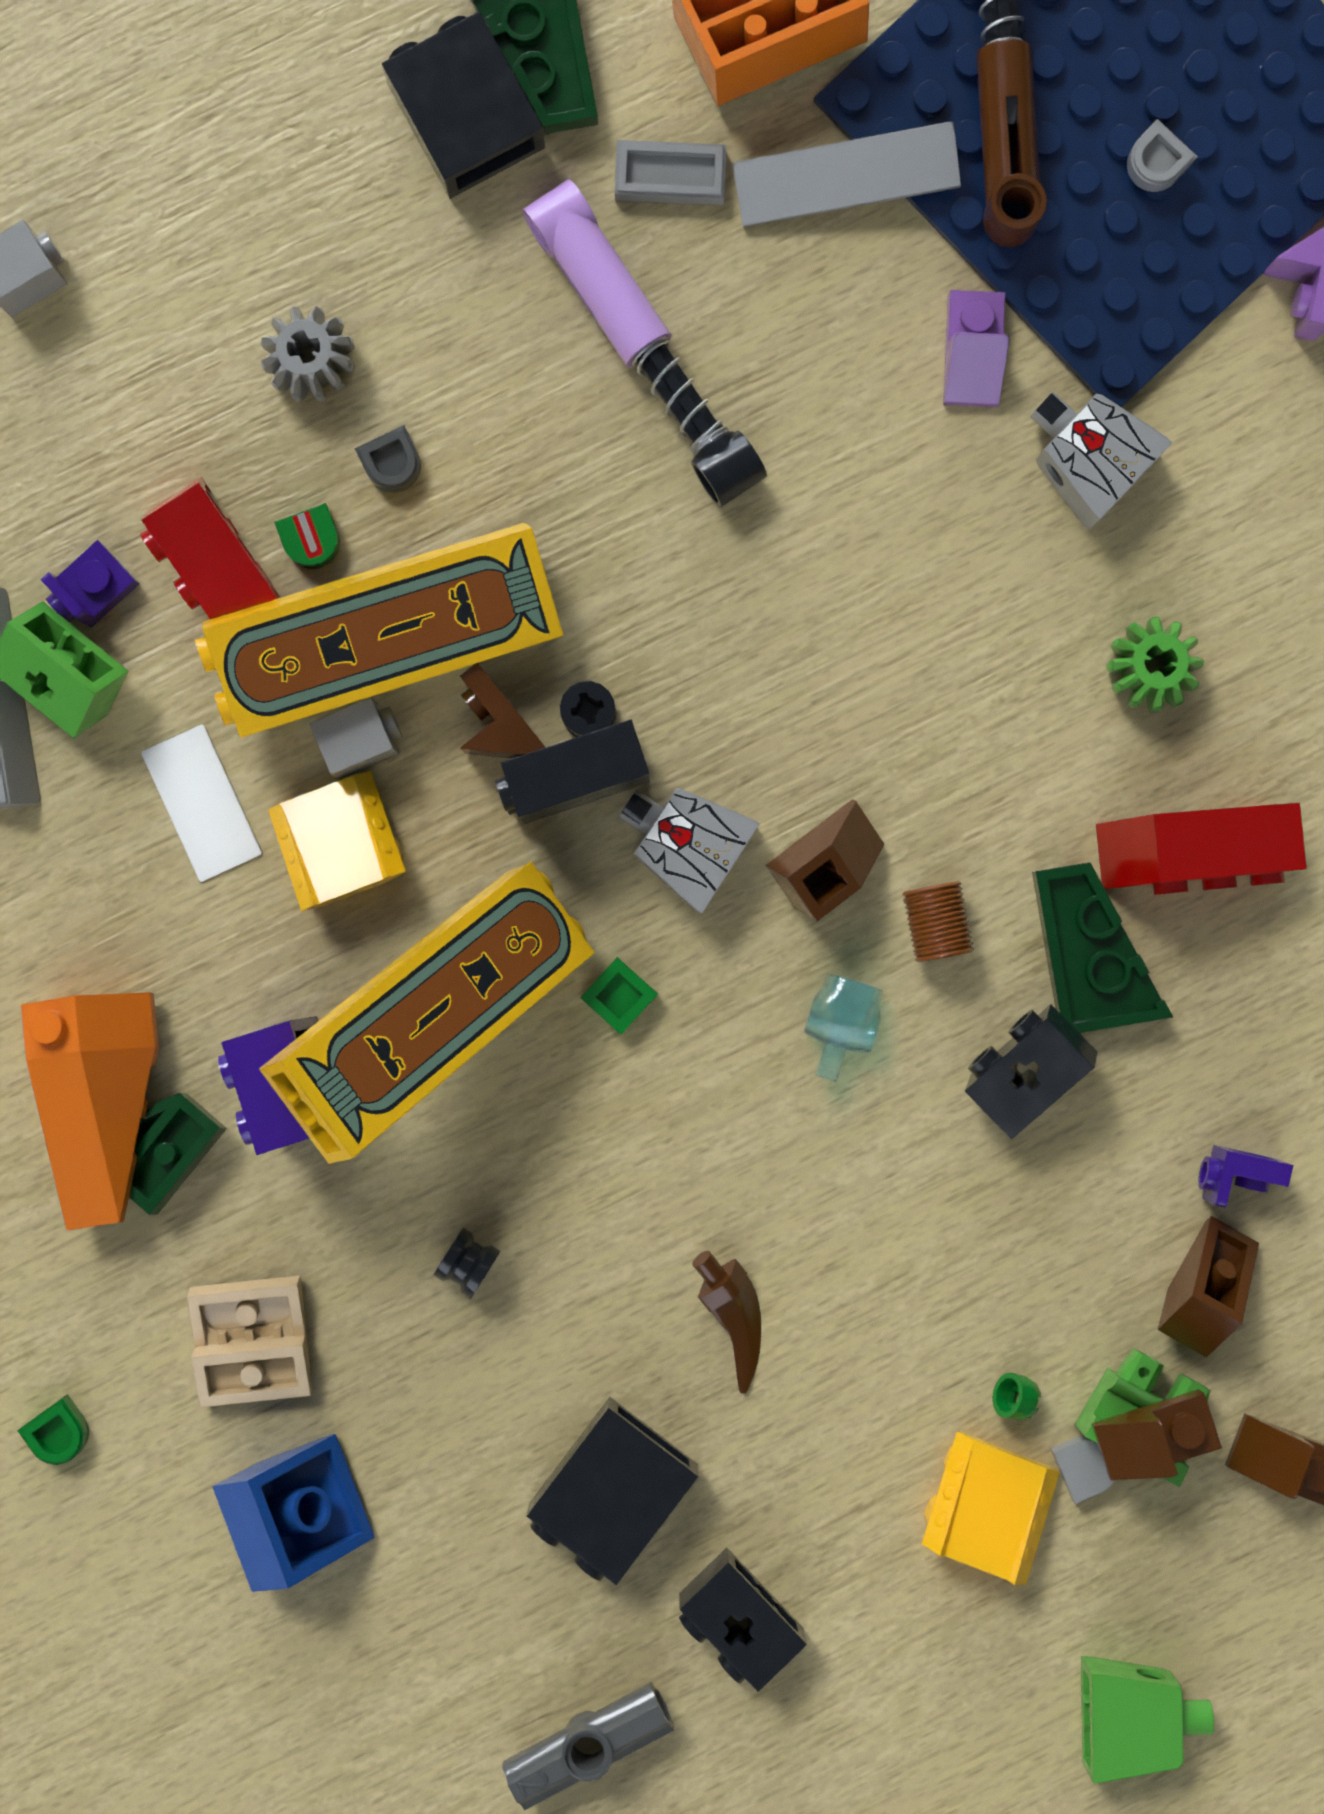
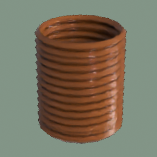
M955 881L903 892L902 895L905 897L903 903L906 904L905 909L907 910L905 914L908 915L907 920H909L910 936L913 937L911 941L913 942L912 947L915 948L913 955L916 956V962L973 952L974 948L971 947L973 942L970 941L972 939L970 936L971 931L968 930L970 926L967 925L969 920L966 919L968 915L965 914L967 910L964 908L966 904L963 903L965 899L962 898L964 893L961 892L963 888L960 887L961 882Z

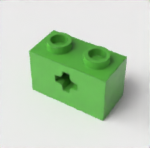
M43 601L7 622L0 638V679L72 738H76L109 714L129 672Z

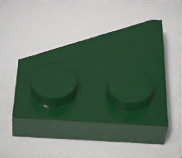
M179 1092L156 1103L153 1108L147 1110L146 1117L140 1120L134 1152L137 1154V1161L129 1198L147 1214L158 1215L227 1128L187 1093Z

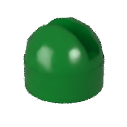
M1006 1373L995 1384L992 1396L994 1409L999 1416L1012 1420L1030 1419L1039 1410L1036 1406L1038 1397H1041V1391L1038 1385L1028 1377ZM1016 1391L1019 1392L1017 1403L1014 1402Z

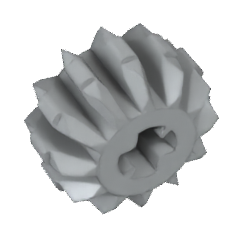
M292 306L290 316L293 322L286 325L281 319L273 318L271 325L277 332L278 337L266 336L261 338V346L270 353L261 361V366L265 373L275 374L271 383L278 392L291 388L293 400L301 403L306 398L308 390L311 389L316 401L324 402L326 394L323 387L330 384L334 390L338 392L343 391L345 385L337 373L354 372L355 364L353 360L345 355L354 350L355 345L350 336L342 335L344 325L338 317L331 318L325 322V314L322 308L315 306L306 320L300 309ZM312 346L315 350L312 352L315 359L309 363H303L301 358H304V355L301 351Z

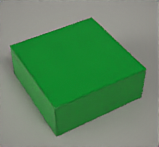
M616 957L580 998L622 1035L658 993L621 959Z

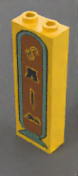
M521 523L202 622V630L205 637L196 639L195 643L205 672L217 670L223 691L215 693L214 697L223 724L227 726L235 723L239 737L242 738L564 635L532 527Z
M531 861L505 872L261 1066L259 1070L328 1164L353 1159L595 952L585 939V932L580 923L568 915L555 896L550 880L546 875L538 871Z

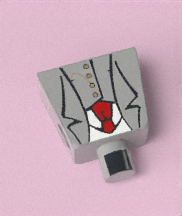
M1052 392L1030 416L1053 438L1036 459L1039 468L1088 530L1115 505L1172 444L1166 436L1105 396L1097 393L1078 413H1075L1062 399Z
M680 788L675 789L664 807L636 790L619 816L620 819L646 835L635 851V856L699 914L703 913L760 825L751 818Z

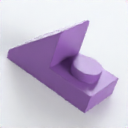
M1324 227L1279 255L1263 273L1269 277L1300 283L1291 305V317L1297 318L1294 337L1316 341L1324 333Z
M950 290L947 297L943 405L998 407L1009 346V335L1004 334L1005 292Z

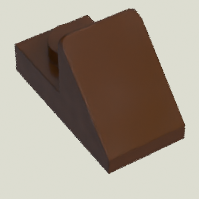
M478 663L460 675L463 682L469 688L461 694V697L481 721L488 715H491L494 721L460 748L465 754L515 758L546 748Z
M1199 1389L1091 1423L1110 1480L1173 1477L1178 1475L1175 1463L1222 1448L1205 1394Z
M1244 1413L1225 1465L1289 1498L1296 1499L1297 1496L1324 1505V1443Z

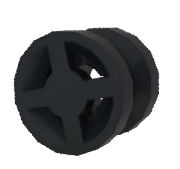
M593 681L578 682L570 686L563 694L560 703V715L567 731L573 736L579 737L612 726L616 718L614 699L609 690Z
M463 1227L433 1275L442 1281L451 1279L459 1284L461 1293L471 1299L501 1251L492 1245L483 1247L474 1241L473 1233Z

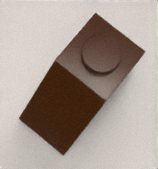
M1210 1216L1205 1221L1167 1289L1158 1331L1204 1357L1210 1355L1242 1325L1259 1242Z

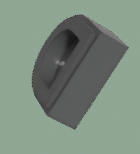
M405 425L355 448L368 477L376 487L383 491L391 493L404 491L416 482L420 474V457Z

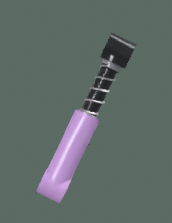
M567 179L522 209L523 216L533 235L548 256L554 257L627 367L638 366V374L647 376L652 384L651 393L655 396H660L666 404L665 414L674 417L680 425L679 435L681 437H688L691 441L690 451L694 455L691 465L711 499L719 507H722L766 478L767 472L748 439L739 430L730 432L727 427L722 425L723 420L716 421L705 405L709 399H701L691 384L694 382V378L690 380L687 378L677 363L680 361V358L674 359L667 347L672 336L598 227L593 211L577 186L570 179Z

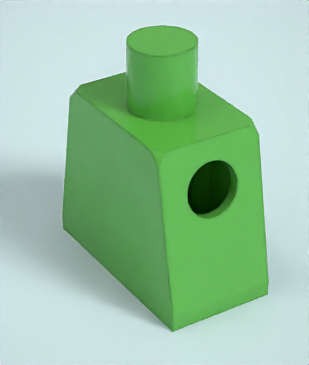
M1081 1656L1082 1763L1093 1783H1104L1178 1769L1184 1762L1183 1736L1213 1735L1214 1715L1210 1700H1183L1181 1685L1171 1671L1159 1667Z

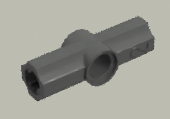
M649 1682L597 1711H584L576 1714L570 1719L566 1728L504 1760L502 1769L514 1799L524 1810H527L579 1781L590 1782L600 1779L608 1772L612 1763L674 1731V1723L659 1690L655 1688L652 1682ZM593 1737L603 1747L597 1753L584 1754L578 1751L574 1743L580 1738Z

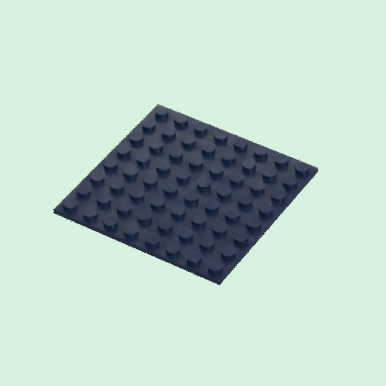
M917 0L814 97L813 102L849 140L944 122H954L961 187L906 197V199L995 292H1005V303L1093 395L1096 393L1101 394L1118 406L1123 407L1254 283L1279 255L1291 248L1324 216V3L1321 0H1017L1018 16L1024 18V21L1019 24V37L1029 43L1032 50L1040 184L1045 190L1047 203L1046 210L1031 238L1022 245L1014 247L1000 246L993 242L986 234L982 222L986 207L976 52L985 46L981 41V34L986 28L985 21L979 16V9L984 0ZM1158 119L1198 157L1171 187L1159 192H1150L1141 189L1131 180L1127 170V158L1135 142ZM1009 132L1010 162H1011V175H1012L1011 144H1010V132ZM1014 202L1002 204L1003 211L1010 218L1019 220L1027 217L1026 211L1021 205Z

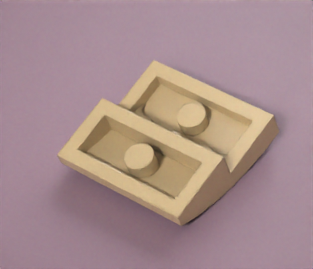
M300 1275L190 1287L186 1298L195 1344L191 1360L200 1408L311 1396L310 1354Z

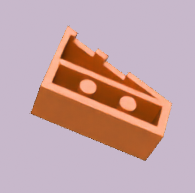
M672 0L674 18L717 107L868 41L870 5L868 0Z

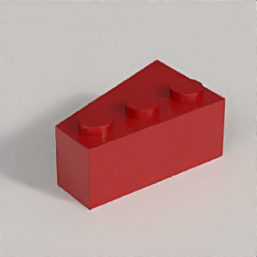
M202 476L146 512L141 519L147 528L140 533L143 542L159 563L168 558L180 576L173 581V584L192 610L200 605L209 619H214L281 598L259 563L254 560L239 538V533L230 519L224 516L209 494L211 490Z
M1300 802L1160 813L1096 824L1101 883L1105 889L1153 885L1154 895L1189 892L1188 881L1202 880L1203 890L1237 887L1236 877L1249 875L1250 885L1258 886L1285 883L1284 872L1307 869Z

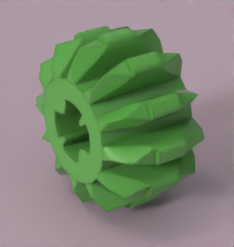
M1152 617L1147 621L1145 629L1136 622L1126 627L1128 640L1117 638L1112 642L1111 649L1121 658L1109 661L1106 664V670L1111 673H1122L1123 678L1112 685L1115 693L1122 692L1128 687L1133 690L1128 698V706L1136 708L1146 698L1150 712L1157 713L1163 709L1165 700L1171 706L1177 707L1184 703L1182 690L1191 692L1198 688L1199 681L1188 671L1202 668L1204 660L1200 657H1189L1187 651L1198 644V639L1193 636L1181 642L1178 639L1182 631L1181 623L1173 622L1164 632L1160 618ZM1159 656L1163 660L1165 667L1150 674L1146 669L1145 663Z

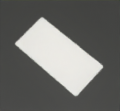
M204 725L194 727L142 751L143 759L200 882L262 854Z

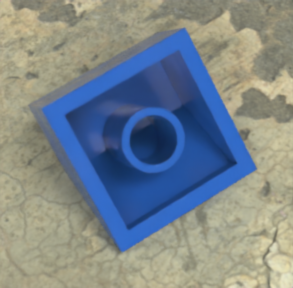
M336 1434L322 1437L255 1463L212 1486L252 1592L288 1589L375 1538Z

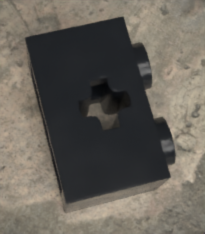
M1052 1004L1039 1015L1033 1010L1028 1011L1008 1031L1013 1037L998 1051L993 1046H989L968 1067L972 1074L970 1075L965 1092L1011 1139L1017 1136L1095 1068L1097 1050ZM1034 1061L1038 1065L1036 1073L1028 1069L1021 1074L1017 1070L1019 1062L1026 1066Z
M727 1547L679 1593V1608L683 1613L679 1616V1619L685 1629L700 1643L707 1638L721 1653L718 1661L724 1670L739 1684L746 1679L757 1692L807 1645L804 1629L799 1622ZM732 1615L736 1620L741 1621L747 1616L748 1627L744 1630L740 1625L736 1624L729 1629L728 1618Z

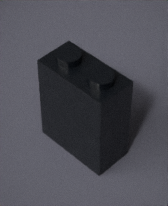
M480 11L467 18L465 16H457L448 20L439 28L437 34L420 43L408 42L399 46L391 53L388 60L381 63L387 84L449 199L545 149L543 127Z
M631 719L500 762L505 776L495 779L505 811H508L509 815L517 813L524 824L649 784L650 774Z
M609 1397L530 1501L526 1517L533 1521L530 1527L543 1541L552 1546H557L560 1542L577 1555L574 1559L576 1564L586 1574L599 1581L605 1576L617 1585L698 1478V1464Z

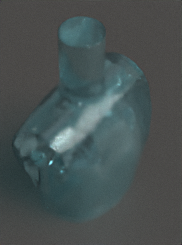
M827 974L821 990L814 997L804 1029L807 1035L825 1044L815 1076L837 1082L846 1050L863 1053L871 1052L881 1017L880 1000L883 992L881 989L844 977Z

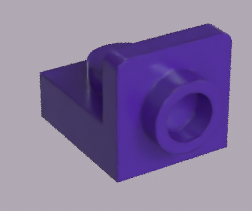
M99 540L95 541L57 577L48 572L40 579L52 592L45 598L46 601L60 616L69 623L76 618L90 628L140 584Z
M1213 1145L1211 1157L1205 1156L1201 1163L1198 1186L1200 1189H1203L1202 1198L1216 1206L1226 1207L1234 1175L1236 1176L1234 1185L1268 1193L1270 1183L1289 1187L1293 1165L1277 1158Z

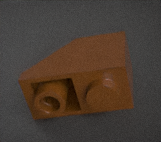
M852 799L765 866L793 907L818 922L861 889L884 846V842L857 801Z

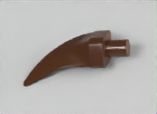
M704 1251L692 1262L693 1267L704 1279L698 1298L708 1311L713 1313L730 1335L734 1349L740 1393H746L755 1374L761 1347V1312L758 1297L751 1280L747 1276V1272L736 1259L721 1266L710 1251Z

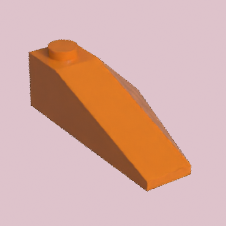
M154 993L74 995L21 1004L26 1061L66 1230L123 1223L137 1161V1154L134 1152L140 1120L146 1117L149 1100L145 1099L151 1066L156 1067L160 1048Z

